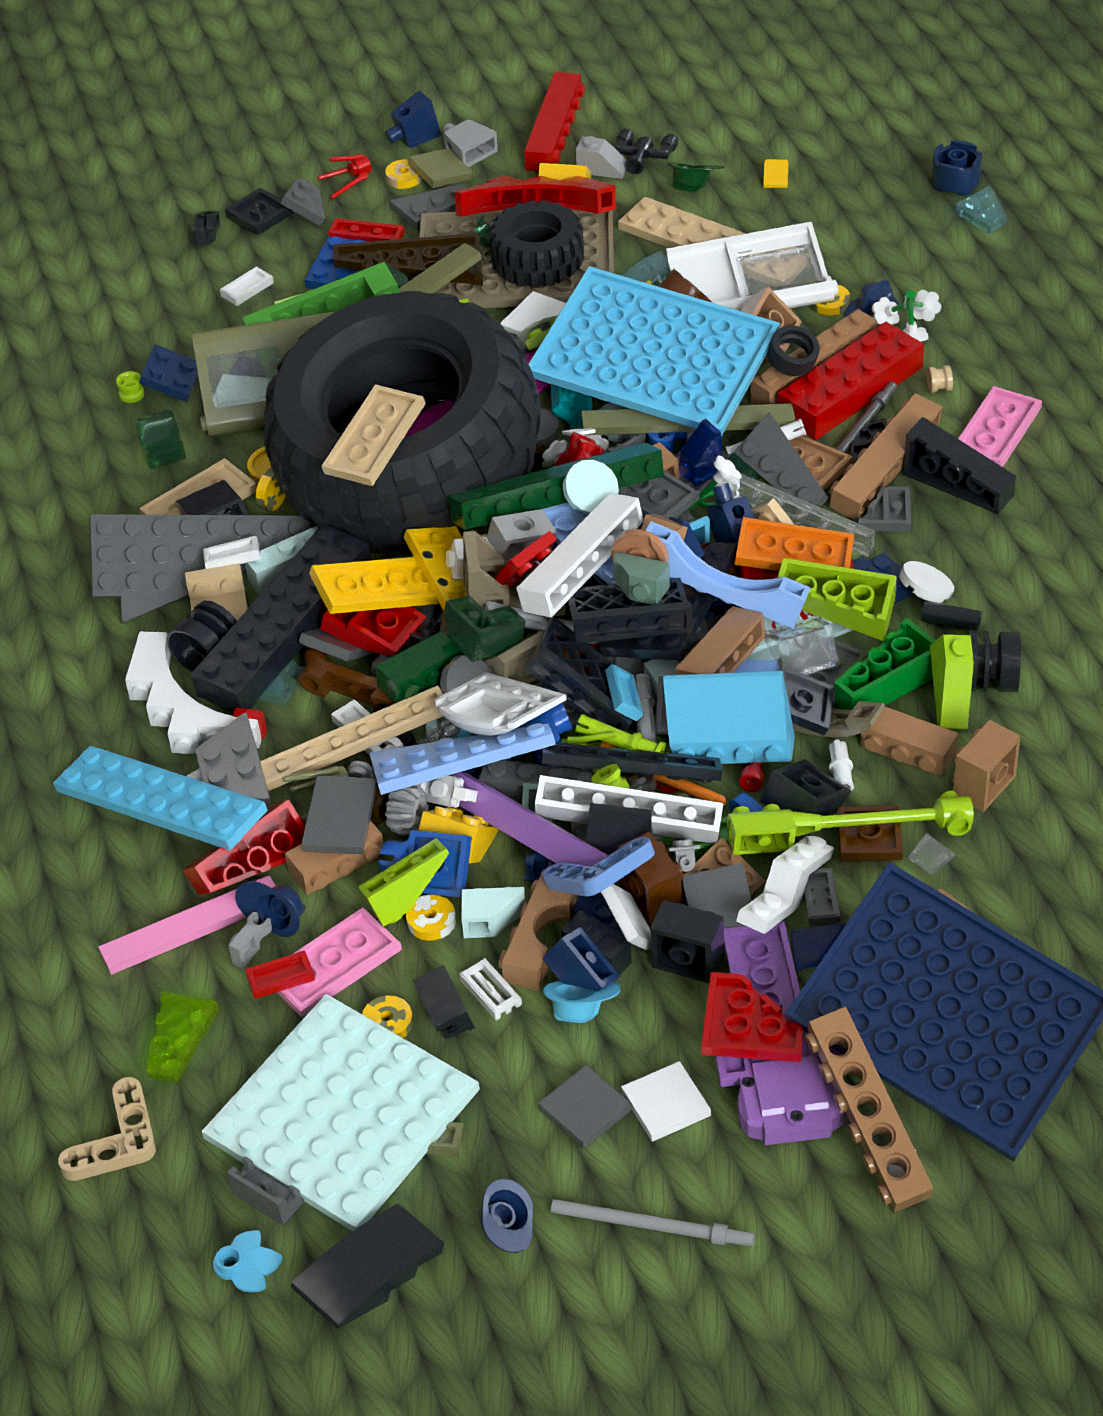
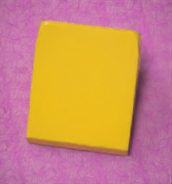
M765 160L764 188H787L788 160Z

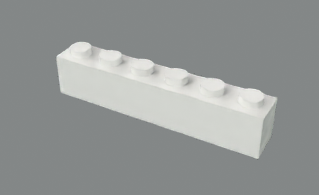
M610 493L517 587L523 612L552 618L611 556L613 544L618 536L627 530L637 529L643 523L639 498Z
M540 775L535 800V813L541 817L588 824L590 803L652 810V830L654 835L692 839L693 841L713 844L718 842L723 803Z

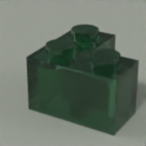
M468 595L445 602L440 630L472 662L502 654L521 643L526 621L510 605L485 611Z

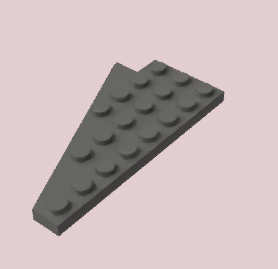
M90 514L92 598H120V623H127L189 596L185 572L206 569L204 548L257 536L261 551L308 530L309 521L303 516ZM245 563L240 564L241 572L243 573L246 571Z

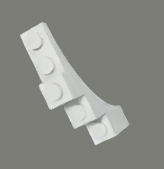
M140 631L125 679L130 700L147 701L146 708L151 726L169 727L168 738L172 753L196 754V748L237 717L216 712L198 703L180 688L169 670L171 651L167 643V632ZM249 719L256 747L260 748L262 739L258 720Z

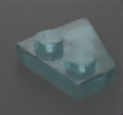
M990 186L955 204V213L988 234L1007 223V215Z

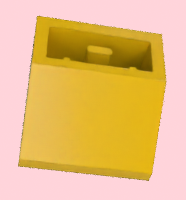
M435 807L434 810L423 811L418 831L472 837L469 864L482 860L499 830L484 821L480 816L474 814L473 817L463 815L464 810L458 807Z

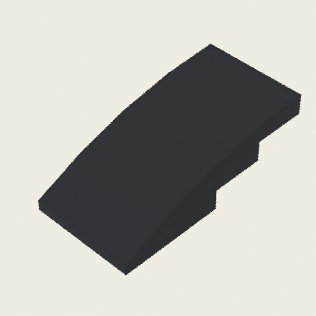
M397 1203L371 1218L321 1255L292 1281L291 1288L336 1329H339L387 1302L390 1291L414 1278L418 1266L440 1255L445 1243Z

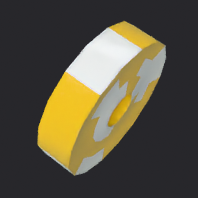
M430 894L417 899L411 910L406 913L408 929L413 936L421 940L434 941L442 939L451 933L455 927L456 914L453 904L447 898Z

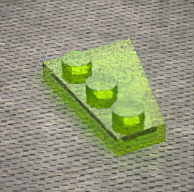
M162 991L160 998L162 1006L160 1013H157L156 1017L157 1030L155 1038L151 1041L146 1072L149 1078L178 1083L220 1008L217 1001Z

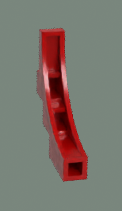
M501 176L486 180V184L455 191L456 215L461 217L504 210L508 207L513 208L515 204H525L533 200L535 202L544 200L552 204L556 202L561 204L563 208L566 206L572 210L595 214L616 209V185L582 176H574L563 180L545 176H537L526 180Z

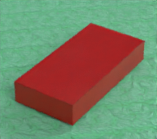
M305 950L244 969L254 999L315 981L314 972Z

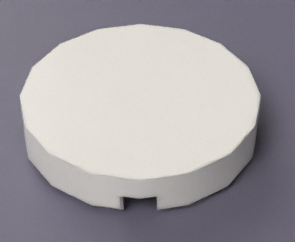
M908 561L900 571L899 578L905 587L910 585L914 588L913 593L924 600L942 603L944 600L948 601L954 592V585L944 573L928 564Z

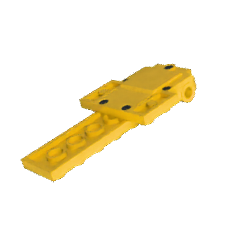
M456 526L407 529L404 539L414 557L312 565L309 574L330 614L440 604L446 616L468 614L464 579H453L451 569L446 566V552L451 550L453 539H463ZM481 534L480 536H481V537H484V536H487L488 534Z

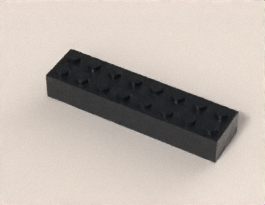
M322 524L191 673L197 696L233 713L236 708L250 709L304 645L299 642L301 633L319 628L323 615L328 610L309 574L312 565L372 561L369 543Z

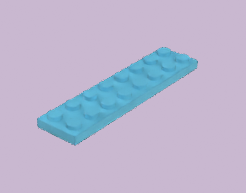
M91 745L53 782L56 791L227 850H231L268 811L264 801Z

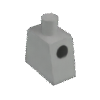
M465 120L456 126L448 123L443 128L445 149L449 148L467 167L498 152L496 131L479 123Z

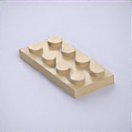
M374 385L321 467L324 474L373 486L425 406L423 396Z
M224 458L140 507L139 510L141 515H181L175 503L177 500L219 481L225 480L242 500L256 492L257 483Z

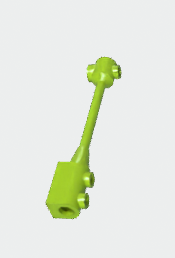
M955 791L943 793L940 798H937L933 808L828 816L796 812L790 809L780 810L776 804H769L762 811L750 812L749 808L740 806L727 816V834L733 855L781 852L788 850L794 845L795 837L819 831L822 828L934 820L939 828H947L951 835L960 836L966 834L971 829L974 812L971 798L969 796L958 797Z

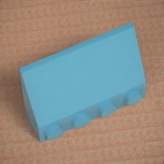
M783 671L664 676L663 684L668 735L672 754L720 758L721 764L792 761L795 734Z

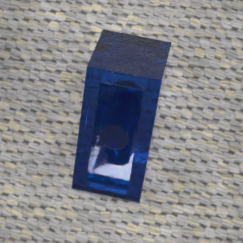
M707 419L700 422L680 451L679 471L694 486L714 478L713 476L718 471L714 462L716 457L722 456L721 432Z

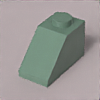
M620 552L613 554L614 580L629 600L657 605L670 587L669 563Z

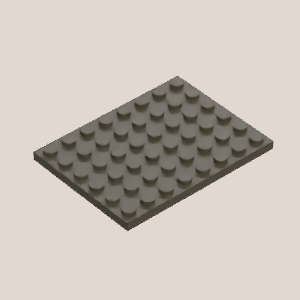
M504 210L477 213L464 217L457 216L456 212L421 213L420 238L479 233L483 286L448 282L434 293L451 294L457 296L458 300L468 298L469 302L475 303L482 308L517 307L533 291L567 303L589 266L614 273L613 210L600 214L572 210L579 217L583 226L584 259L582 260V265L576 270L574 275L570 278L566 277L565 281L561 283L555 282L552 286L547 287L540 285L539 288H532L530 285H526V287L519 286L516 282L512 284L505 278H502L492 266L489 228L499 213L502 214Z

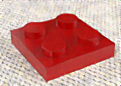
M548 531L513 557L494 579L501 585L508 584L509 589L515 586L522 579L521 576L525 573L531 574L541 564V561L552 553L550 547L557 540L551 531Z

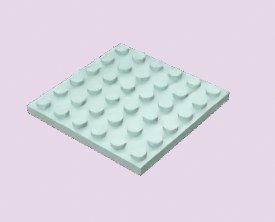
M325 994L202 1130V1135L205 1140L242 1162L244 1156L250 1158L254 1163V1168L288 1189L290 1185L295 1186L300 1190V1195L306 1203L353 1232L374 1216L427 1153L431 1142L438 1140L446 1130V1125L449 1122H453L480 1090L478 1081Z

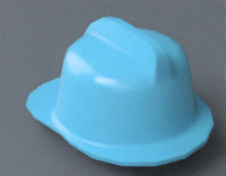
M561 981L547 984L544 987V995L552 1000L554 1017L559 1021L585 1023L593 1019L598 1014L601 1002L617 996L621 991L620 985L614 982L600 991L564 984Z

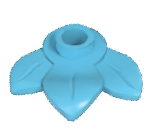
M247 1231L237 1235L230 1246H225L216 1253L213 1260V1268L218 1277L232 1280L237 1289L245 1292H259L266 1289L264 1276L271 1274L279 1267L282 1262V1255L272 1249L260 1246V1231ZM229 1263H236L233 1266H226Z

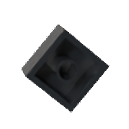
M663 900L650 927L652 968L710 983L711 972L718 971L724 957V916L711 911L688 907L682 903Z

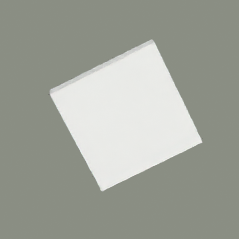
M614 884L601 891L627 941L644 950L651 951L650 928L631 893Z
M680 1061L621 1086L622 1095L632 1104V1111L652 1142L711 1116L710 1107Z

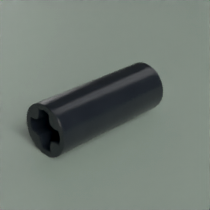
M925 601L921 621L978 632L982 611Z

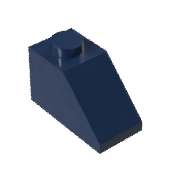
M581 927L561 938L542 958L558 979L568 985L600 991L621 977Z

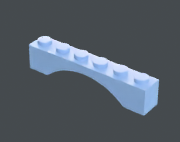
M650 522L646 531L659 537L667 548L670 579L681 578L682 583L694 587L699 592L714 595L728 604H735L748 610L762 612L764 617L773 620L776 624L794 629L811 589L810 587L786 577L770 580H751L723 573L697 557L684 543L678 532L655 522Z

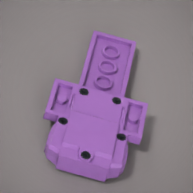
M781 921L765 934L748 926L724 928V949L729 973L744 974L752 982V987L761 995L765 993L782 1008V1014L785 1015L800 992L785 922ZM804 1031L801 1062L715 1056L720 1086L739 1085L740 1087L737 1111L741 1130L743 1129L748 1137L764 1141L765 1146L831 1137L832 1131L845 1123L847 1114L846 1112L840 1113L833 1097L836 1091L832 1082H825L819 1068V1064H822V1061L817 1052L812 1053L805 1038V1035L808 1034L806 1031ZM831 1047L829 1048V1050H830V1052H831L832 1054L837 1055V1056H841V1055H842L841 1053H839L838 1051L834 1050L833 1048H831Z

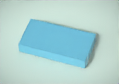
M611 664L605 672L614 710L638 721L643 716V711L634 675Z

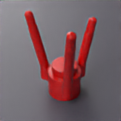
M361 153L352 156L330 157L329 160L331 162L350 161V163L345 168L319 175L318 180L347 172L352 177H357L332 194L330 198L333 200L360 181L368 179V174L372 170L371 163L366 155L362 156Z

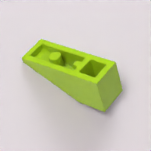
M943 634L930 645L937 726L948 730L968 729L974 664L971 635Z
M437 838L358 886L374 916L383 927L397 922L402 918L403 914L411 910L449 855L447 848Z

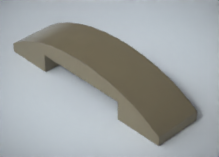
M858 702L853 710L832 709L830 727L824 736L796 724H793V729L819 737L838 738L853 736L871 728L884 710L885 705L879 702Z

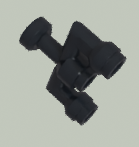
M623 129L616 138L617 143L614 148L620 154L631 155L625 162V168L632 174H640L645 166L643 159L648 157L668 159L671 152H674L678 146V138L674 134H667L661 141V149L654 148L652 139L646 136L639 138L635 145L631 146L634 134L629 129Z

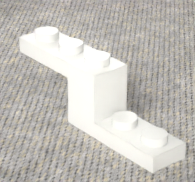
M806 836L773 860L764 892L739 910L736 922L763 934L767 933L799 908L809 875L831 859L834 847L827 845L826 841L820 837Z

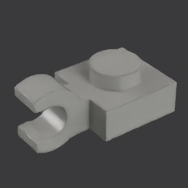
M253 912L249 915L247 924L239 933H236L231 938L228 945L234 966L244 969L261 948V939L272 930L271 919L267 918L264 923L257 925L259 922L258 913Z

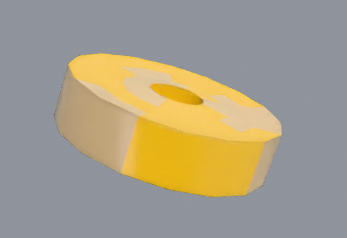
M408 159L396 160L390 163L385 170L387 183L398 189L412 188L423 179L408 164Z

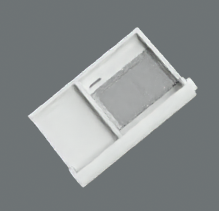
M812 222L666 249L670 272L673 268L676 269L684 278L688 279L712 301L711 303L741 311L749 297L767 286L790 309L833 301L834 295H838L836 280H832L827 275Z

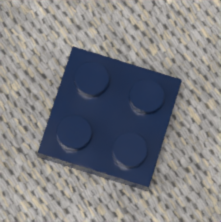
M154 344L139 384L187 402L198 375L196 360Z

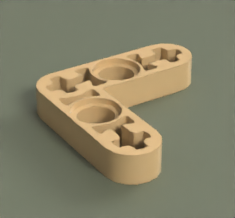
M132 1077L122 1078L112 1088L121 1130L120 1134L72 1146L60 1154L58 1164L63 1177L67 1180H81L144 1163L154 1156L156 1145L142 1086L137 1079ZM126 1091H131L133 1103L127 1104L125 1098ZM138 1114L143 1117L135 1125L125 1123L126 1119L131 1115ZM141 1135L142 1149H137L134 1136ZM112 1149L116 1151L115 1156L109 1160L98 1158L104 1150ZM92 1155L93 1163H89L88 1156ZM78 1160V1166L71 1167V1162Z

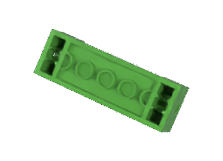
M382 262L244 316L242 319L244 325L334 312L374 296L399 293V288L385 262ZM277 347L253 350L266 379L276 376L278 374L277 365L280 361L279 349Z

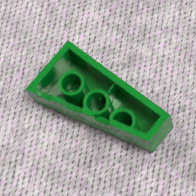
M908 618L904 619L896 632L891 631L885 636L884 643L878 648L873 647L867 652L866 659L862 662H856L834 682L835 709L853 710L858 702H879L887 705L932 680L930 645L936 640Z

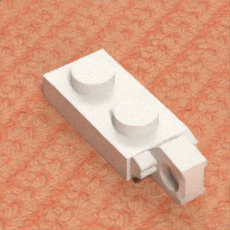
M450 775L414 785L423 788L424 793L428 795L427 802L455 808L459 807L460 800L476 803L478 794L476 790L463 788V778Z

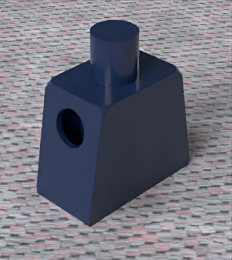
M421 91L416 92L392 111L391 117L394 127L385 131V136L391 144L400 139L409 148L442 135L432 101Z
M729 483L713 487L717 503L707 506V513L715 543H737L738 546L743 517L755 518L745 496L733 497Z

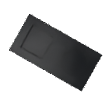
M582 910L561 929V937L563 938L581 927L619 975L632 963L631 943L627 941L626 937Z

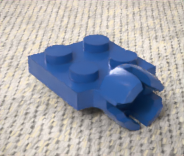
M410 830V836L407 841H387L383 844L380 854L394 857V862L379 860L381 872L437 838L447 848L449 855L422 893L462 898V889L466 888L472 837Z

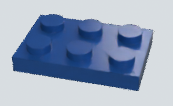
M328 236L304 280L305 287L316 289L359 272V270L334 267L333 245L367 241Z

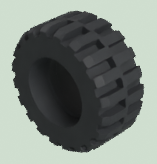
M533 200L525 204H515L513 208L508 207L504 209L502 214L499 213L489 228L492 266L502 278H505L512 284L516 282L519 286L526 287V285H530L532 288H539L540 285L552 286L555 282L561 283L565 281L566 277L570 278L582 265V260L584 259L582 223L571 209L566 206L563 208L559 203L554 202L552 204L541 200V202Z

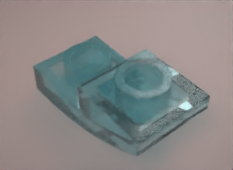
M662 251L656 252L635 264L622 276L644 283L649 280L651 283L656 280L661 283L670 273L667 255Z

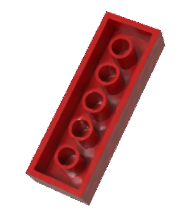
M885 321L809 373L779 391L778 404H792L795 421L801 419L806 435L816 441L869 405L876 393L882 391L890 381L898 385L922 369L924 343Z

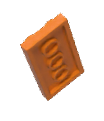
M743 517L735 565L780 571L783 558L850 568L854 534Z

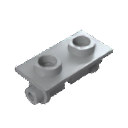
M692 839L672 841V847H666V850L672 851L673 862H678L682 871L688 872L695 866L694 849H700L701 847L700 845H693Z

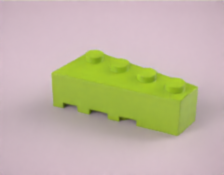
M783 558L778 578L786 577L811 588L802 611L885 642L896 597L897 576Z

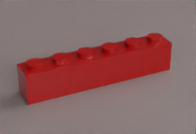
M554 72L524 151L526 171L539 172L540 163L560 164L561 150H565L566 137H569L571 132V123H575L576 110L580 109V98L585 95V84L582 83L581 74Z

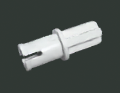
M836 739L834 743L829 745L831 757L829 770L833 773L835 780L853 791L854 785L851 775L853 763L848 756L847 744L845 741Z

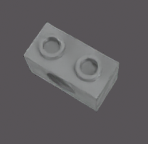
M540 509L492 517L487 539L493 547L503 554L505 561L515 557L548 531H551L555 537L557 532L544 510Z

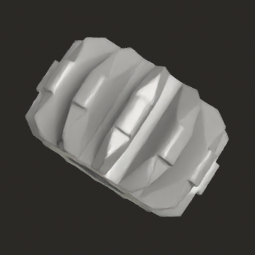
M413 785L389 793V801L385 803L387 806L385 816H387L386 825L390 827L391 832L407 836L410 835V830L418 831L423 811H428L430 807L427 804L428 795L424 793L423 788Z

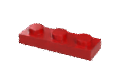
M338 218L334 219L328 232L330 237L367 242L403 239L405 234L403 225Z

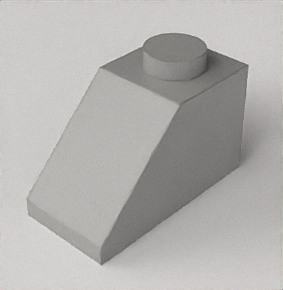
M582 136L576 148L577 165L587 166L591 170V174L595 176L623 179L627 170L625 168L626 159L605 139Z

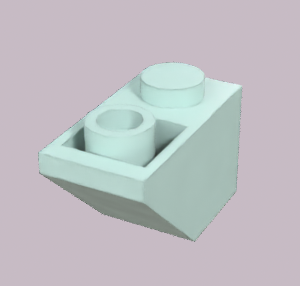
M524 887L462 889V927L464 938L496 937L520 917L522 906L526 903Z

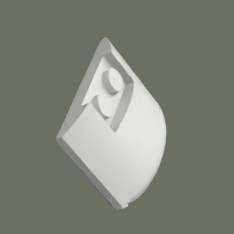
M485 672L434 700L436 707H439L440 713L457 727L474 734L491 736L512 731L566 700V694Z

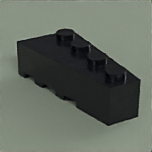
M922 417L906 434L905 476L996 514H999L1013 498L1016 475L926 418Z

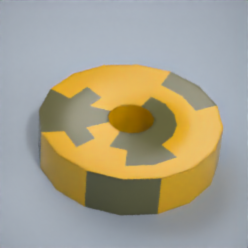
M837 285L838 295H834L833 301L812 304L810 306L815 312L822 315H839L845 312L849 306L850 293L845 287Z
M270 468L262 475L258 483L256 502L260 508L274 511L280 507L286 495L281 490Z
M396 996L375 998L366 1005L362 1012V1015L402 1038L408 1035L413 1026V1014L410 1005L404 999ZM385 1018H391L389 1021H384Z

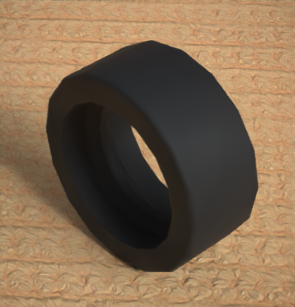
M785 326L779 328L773 334L767 355L772 366L782 374L802 376L814 368L820 346L814 334L807 329L799 326ZM784 343L798 345L804 349L808 357H790L783 353L779 345Z

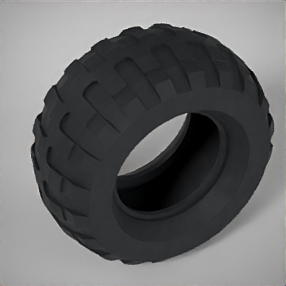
M422 291L391 293L356 302L332 313L307 330L298 338L299 341L283 355L277 365L278 374L269 381L266 389L264 446L271 469L281 490L287 496L289 503L314 527L317 526L319 528L322 524H325L368 542L371 553H385L387 551L412 553L404 539L407 529L456 526L460 534L463 535V532L480 528L481 526L464 530L451 522L448 495L529 474L534 464V454L538 444L541 405L533 373L526 361L524 352L513 337L497 320L492 319L485 309L472 302L461 303L457 296L451 294H430ZM374 385L423 396L424 400L434 399L454 402L451 410L434 424L403 438L373 486L324 474L321 467Z

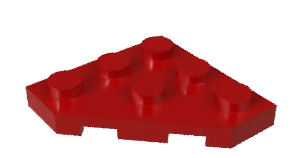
M711 972L701 1055L801 1062L804 1028L795 1022L785 1019V1015L782 1014V1008L765 993L761 995L754 989L752 982L744 974Z

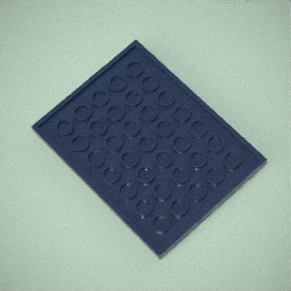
M889 862L788 1008L784 1018L801 1025L804 1031L808 1033L809 1021L846 1007L882 1080L1014 1162L1103 1022V990ZM841 1045L831 1046V1048L842 1055L847 1052Z

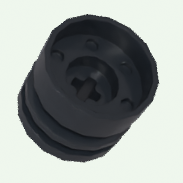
M203 600L187 614L186 619L180 621L169 632L167 636L168 647L177 661L187 670L193 672L237 620L223 606L213 601Z
M969 631L968 635H971L974 663L971 691H975L977 678H981L982 691L988 690L990 679H996L998 692H1018L1021 670L1020 632H999L997 644H991L989 631H983L982 644H978L977 631Z

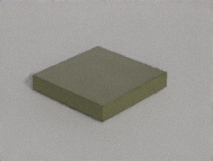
M449 148L409 156L408 164L432 188L472 180L473 172Z

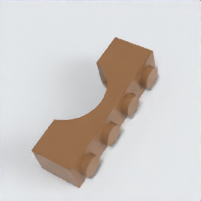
M542 874L539 880H534L529 903L523 904L520 913V923L518 927H513L508 950H503L499 959V969H502L503 978L508 984L535 991H540L550 968L542 959L548 953V947L543 945L537 939V936L542 929L552 923L570 920L574 904H576L579 895L549 890Z

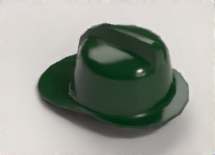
M675 162L667 163V165L673 167V187L688 192L702 189L706 185L711 170L724 168L721 165L693 166Z

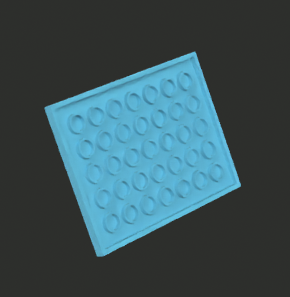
M589 266L528 365L531 367L534 379L721 437L768 353L773 334L780 328V323Z

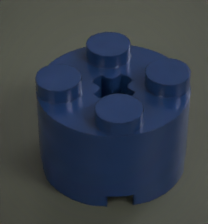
M951 141L948 146L943 147V144L937 146L933 153L932 181L934 189L957 193L961 196L969 195L971 190L980 182L982 153L977 151V146L966 141Z

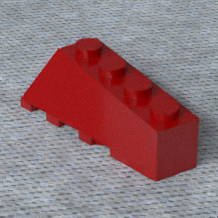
M289 799L274 803L267 808L268 811L231 850L214 846L182 869L198 895L214 892L287 863L285 853L302 844L306 827Z

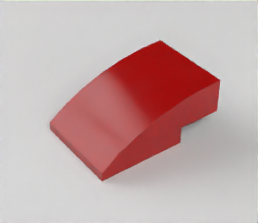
M411 606L330 614L327 610L323 615L320 629L364 650L395 656L411 638L410 633L416 632L427 616Z

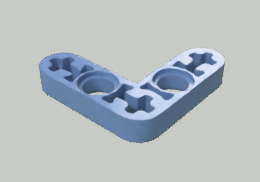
M640 837L628 842L592 867L560 862L546 868L542 872V877L549 890L580 896H592L603 891L655 855V851L648 837Z

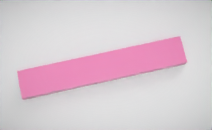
M270 875L257 880V882L271 888L276 886ZM237 889L98 946L110 974L122 971L248 918L237 906L235 900Z

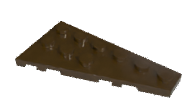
M479 233L334 244L333 262L335 268L359 271L385 262L392 275L416 277L464 243L481 253ZM481 260L450 282L483 286Z

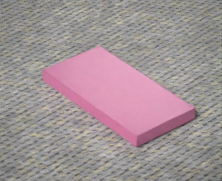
M993 386L958 439L1003 467L1040 411L1042 401Z
M362 907L293 953L305 950L314 972L315 981L277 993L302 1018L314 1008L325 994L333 997L401 951V943Z

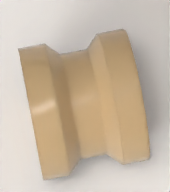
M944 365L940 369L928 367L927 383L930 393H936L940 389L952 391L953 377L950 365Z

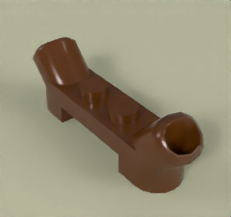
M311 648L304 653L302 661L305 669L299 675L298 680L306 691L323 698L330 691L372 705L373 713L395 704L377 687L376 677L331 663L326 653Z

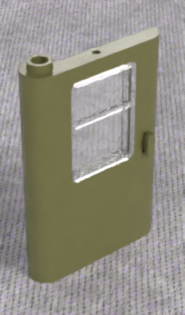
M334 312L192 333L205 416L200 417L202 431H208L209 436L264 428L266 389L269 381L278 374L277 365L280 359L288 350L296 345L299 341L298 338L307 330Z

